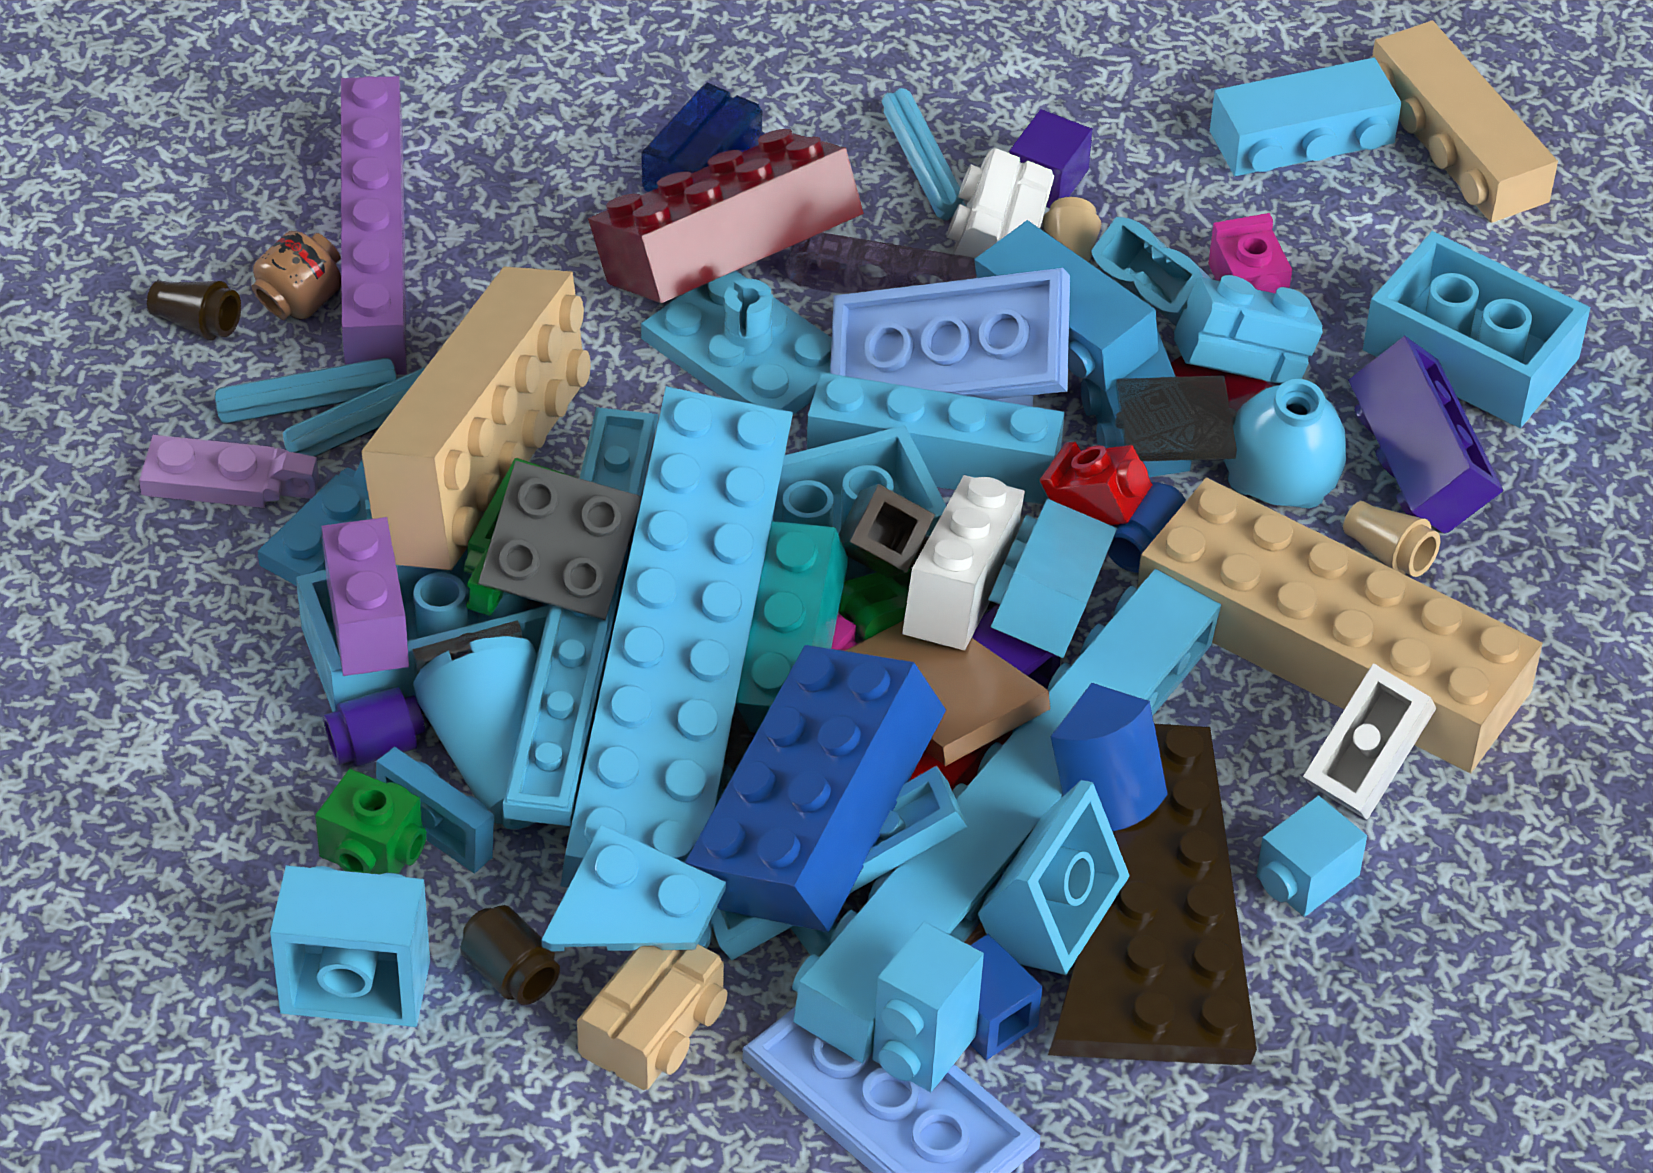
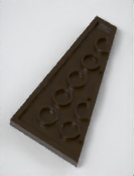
M1154 723L1168 795L1148 817L1130 827L1114 831L1113 833L1130 876L1076 959L1048 1056L1248 1065L1254 1059L1257 1046L1211 728Z

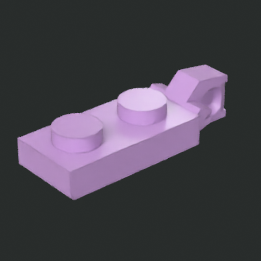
M153 435L139 482L141 495L265 508L266 502L277 501L280 499V495L312 499L316 495L319 472L317 457L289 452L281 448L275 449V447Z

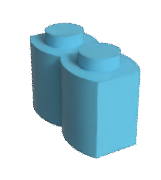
M1116 217L1091 250L1097 264L1108 275L1141 300L1151 304L1175 326L1180 319L1183 309L1188 307L1187 300L1196 279L1200 277L1212 279L1188 256L1168 248L1144 225L1125 217Z

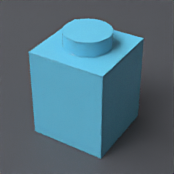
M1318 795L1262 837L1256 877L1261 881L1264 889L1272 898L1279 902H1287L1305 917L1360 875L1367 835Z

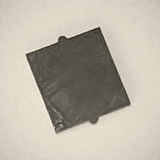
M1224 376L1117 379L1116 392L1119 412L1116 414L1115 426L1122 429L1124 446L1133 445L1142 462L1236 459L1237 448L1233 425L1236 421L1237 412L1229 407Z

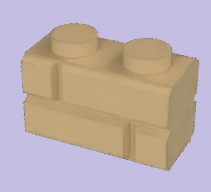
M699 944L695 950H661L656 946L637 948L577 1019L578 1053H580L581 1057L609 1072H615L616 1076L636 1087L648 1090L662 1071L671 1075L680 1067L689 1049V1037L701 1023L707 1027L711 1026L721 1014L728 996L727 990L723 988L724 962L718 954Z

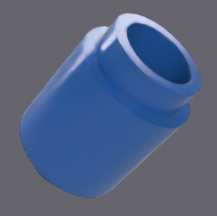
M1152 482L1153 485L1129 522L1111 525L1117 528L1107 554L1119 567L1129 572L1139 573L1141 554L1186 502L1183 494L1175 487Z

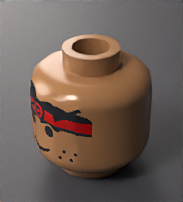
M289 231L253 264V274L256 282L251 285L252 290L259 301L278 318L285 320L288 316L299 320L307 319L340 289L341 273L336 263L341 260V256L334 245L319 233L309 237L302 232Z

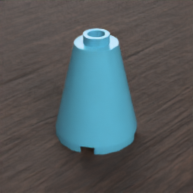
M511 636L482 638L469 642L472 654L453 661L449 650L436 656L420 669L413 685L419 706L474 797L480 800L489 812L494 814V823L503 824L508 829H520L536 822L504 818L503 801L538 653L536 654L533 643L527 639Z

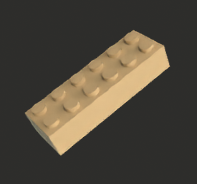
M504 266L362 449L361 453L372 519L387 517L396 565L452 570L468 548V542L514 459L530 460L535 451L544 445L547 434L559 417L565 415L568 405L576 393L587 384L591 362L588 351L582 348L580 333L584 307L581 297L575 294L572 271Z
M1207 477L1141 554L1137 588L1157 569L1220 603L1221 608L1212 643L1344 710L1373 663L1431 697L1437 709L1414 745L1470 774L1532 692L1542 642Z

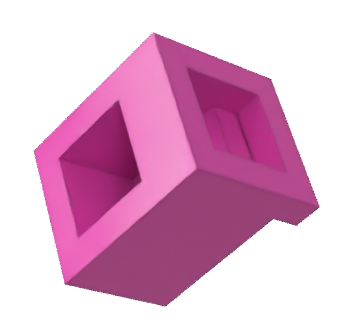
M1270 213L1213 223L1208 264L1217 281H1220L1224 275H1233L1248 281L1255 289L1276 293V290L1280 287L1290 288L1292 268L1272 230L1273 219Z

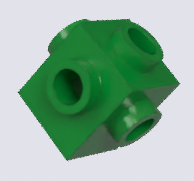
M350 768L315 815L319 857L338 864L344 871L378 875L384 873L399 874L405 864L411 866L417 861L426 842L427 831L422 827L420 797L411 794L399 784L392 782L384 783Z

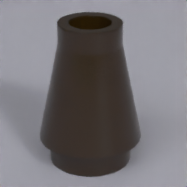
M157 280L149 289L147 309L153 316L162 317L207 340H215L217 336H230L236 329L241 316V299L239 294L235 290L229 289L228 285L223 281L166 282Z

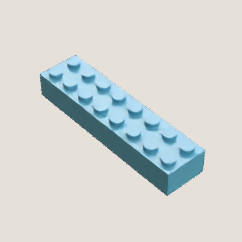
M667 386L665 388L565 852L561 887H569L601 824L685 863L714 811L793 412Z

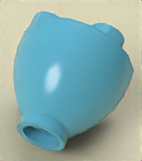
M1291 379L1281 385L1266 388L1244 403L1228 428L1226 441H1223V447L1230 441V445L1224 452V462L1229 471L1228 482L1230 486L1240 494L1253 496L1271 505L1301 508L1318 506L1323 502L1325 495L1335 489L1344 471L1346 462V438L1342 422L1334 406L1325 398L1322 390L1316 384L1305 379ZM1231 451L1232 455L1230 457H1226Z

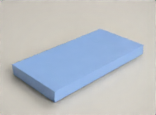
M1063 268L834 295L830 374L989 400L1067 392L1070 275Z
M795 1007L743 1047L742 1061L873 1173H1011L1039 1149L1041 1136L955 1064L935 1089L929 1092L911 1081H901L888 1074L881 1064L872 1060L873 1052L862 1064L793 1022Z

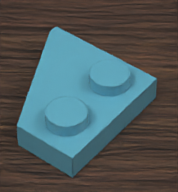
M601 824L541 940L542 947L550 951H565V947L607 946V951H631L642 946H656L661 950H695L725 892L726 882Z

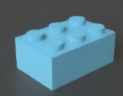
M1431 231L1371 298L1363 351L1378 357L1405 335L1439 360L1458 398L1521 428L1579 359L1591 307Z

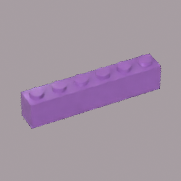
M399 76L341 78V295L345 365L389 358L394 365L396 375H407L403 123Z

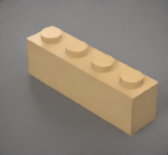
M1433 20L1375 40L1372 58L1375 57L1401 101L1399 119L1403 128L1408 133H1414L1428 149L1434 164L1438 168L1447 171L1459 185L1465 200L1470 205H1476L1484 216L1493 223L1550 202L1558 160Z

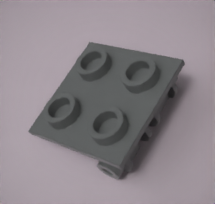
M515 460L478 585L606 621L624 556L631 542L642 496Z

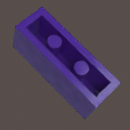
M1404 335L1348 379L1359 402L1354 406L1355 413L1361 423L1375 435L1380 445L1375 449L1376 457L1383 468L1396 479L1401 489L1396 494V498L1407 515L1427 519L1433 527L1446 534L1504 491L1439 360Z

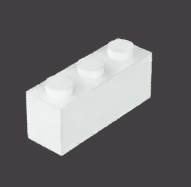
M963 475L912 568L903 635L965 651L990 603V600H988L1018 534L1024 490L1006 486L1003 482L990 477L974 478Z

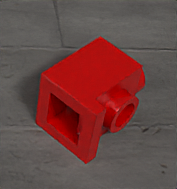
M1076 441L1065 442L1040 478V482L1050 500L1108 525L1128 523L1153 485L1148 476L1147 468L1139 459L1133 445L1110 448L1096 445L1081 451Z

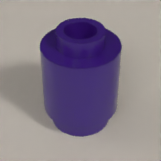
M398 686L338 703L337 711L323 715L326 735L337 765L353 761L354 766L358 767L375 762L394 747L403 753L417 749L416 735L425 733L424 720L416 697L412 695L404 698Z

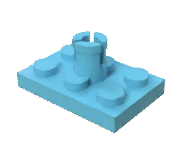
M737 271L682 294L641 323L642 340L726 399L793 412L794 415L812 402L820 372L830 374L832 338L774 298L773 294H771V288L766 283L756 279H747Z

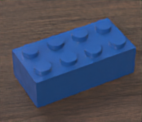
M804 645L685 861L686 864L726 882L725 892L717 905L719 910L824 932L830 931L864 867L863 863L870 849L875 846L881 835L879 832L889 812L894 810L897 804L896 799L903 785L909 782L946 712L945 707L916 664L911 661Z

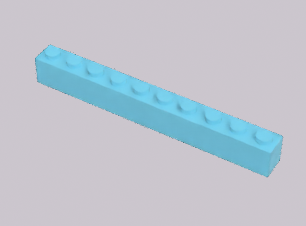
M1157 569L1149 575L1139 588L1130 586L1121 596L1111 621L1106 626L1097 624L1091 630L1082 646L1079 658L1073 665L1065 662L1055 672L1047 689L1049 690L1050 710L1013 729L1012 735L1003 745L995 742L985 753L979 765L977 776L968 786L960 783L953 789V794L967 827L899 865L896 870L892 869L878 877L870 891L868 902L858 913L853 910L848 911L840 920L832 935L831 945L820 957L812 954L805 960L797 972L792 985V989L797 992L793 1022L863 1064L873 1052L878 976L923 921L965 942L981 922L978 912L986 895L995 888L1042 815L1063 797L1050 736L1091 683H1095L1150 701L1152 715H1154L1212 645L1221 604Z

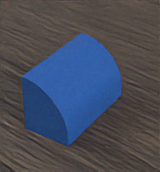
M1091 683L1050 738L1063 796L1081 780L1093 782L1113 832L1130 827L1148 817L1158 808L1168 794L1150 701Z

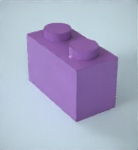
M387 517L321 526L326 578L343 676L409 667L405 611Z

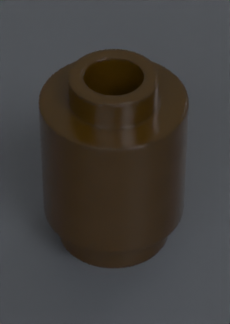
M501 905L494 908H484L475 913L466 923L460 946L461 955L505 999H516L521 1005L535 1003L552 989L560 975V965L554 960L555 952L542 947V937L510 906Z

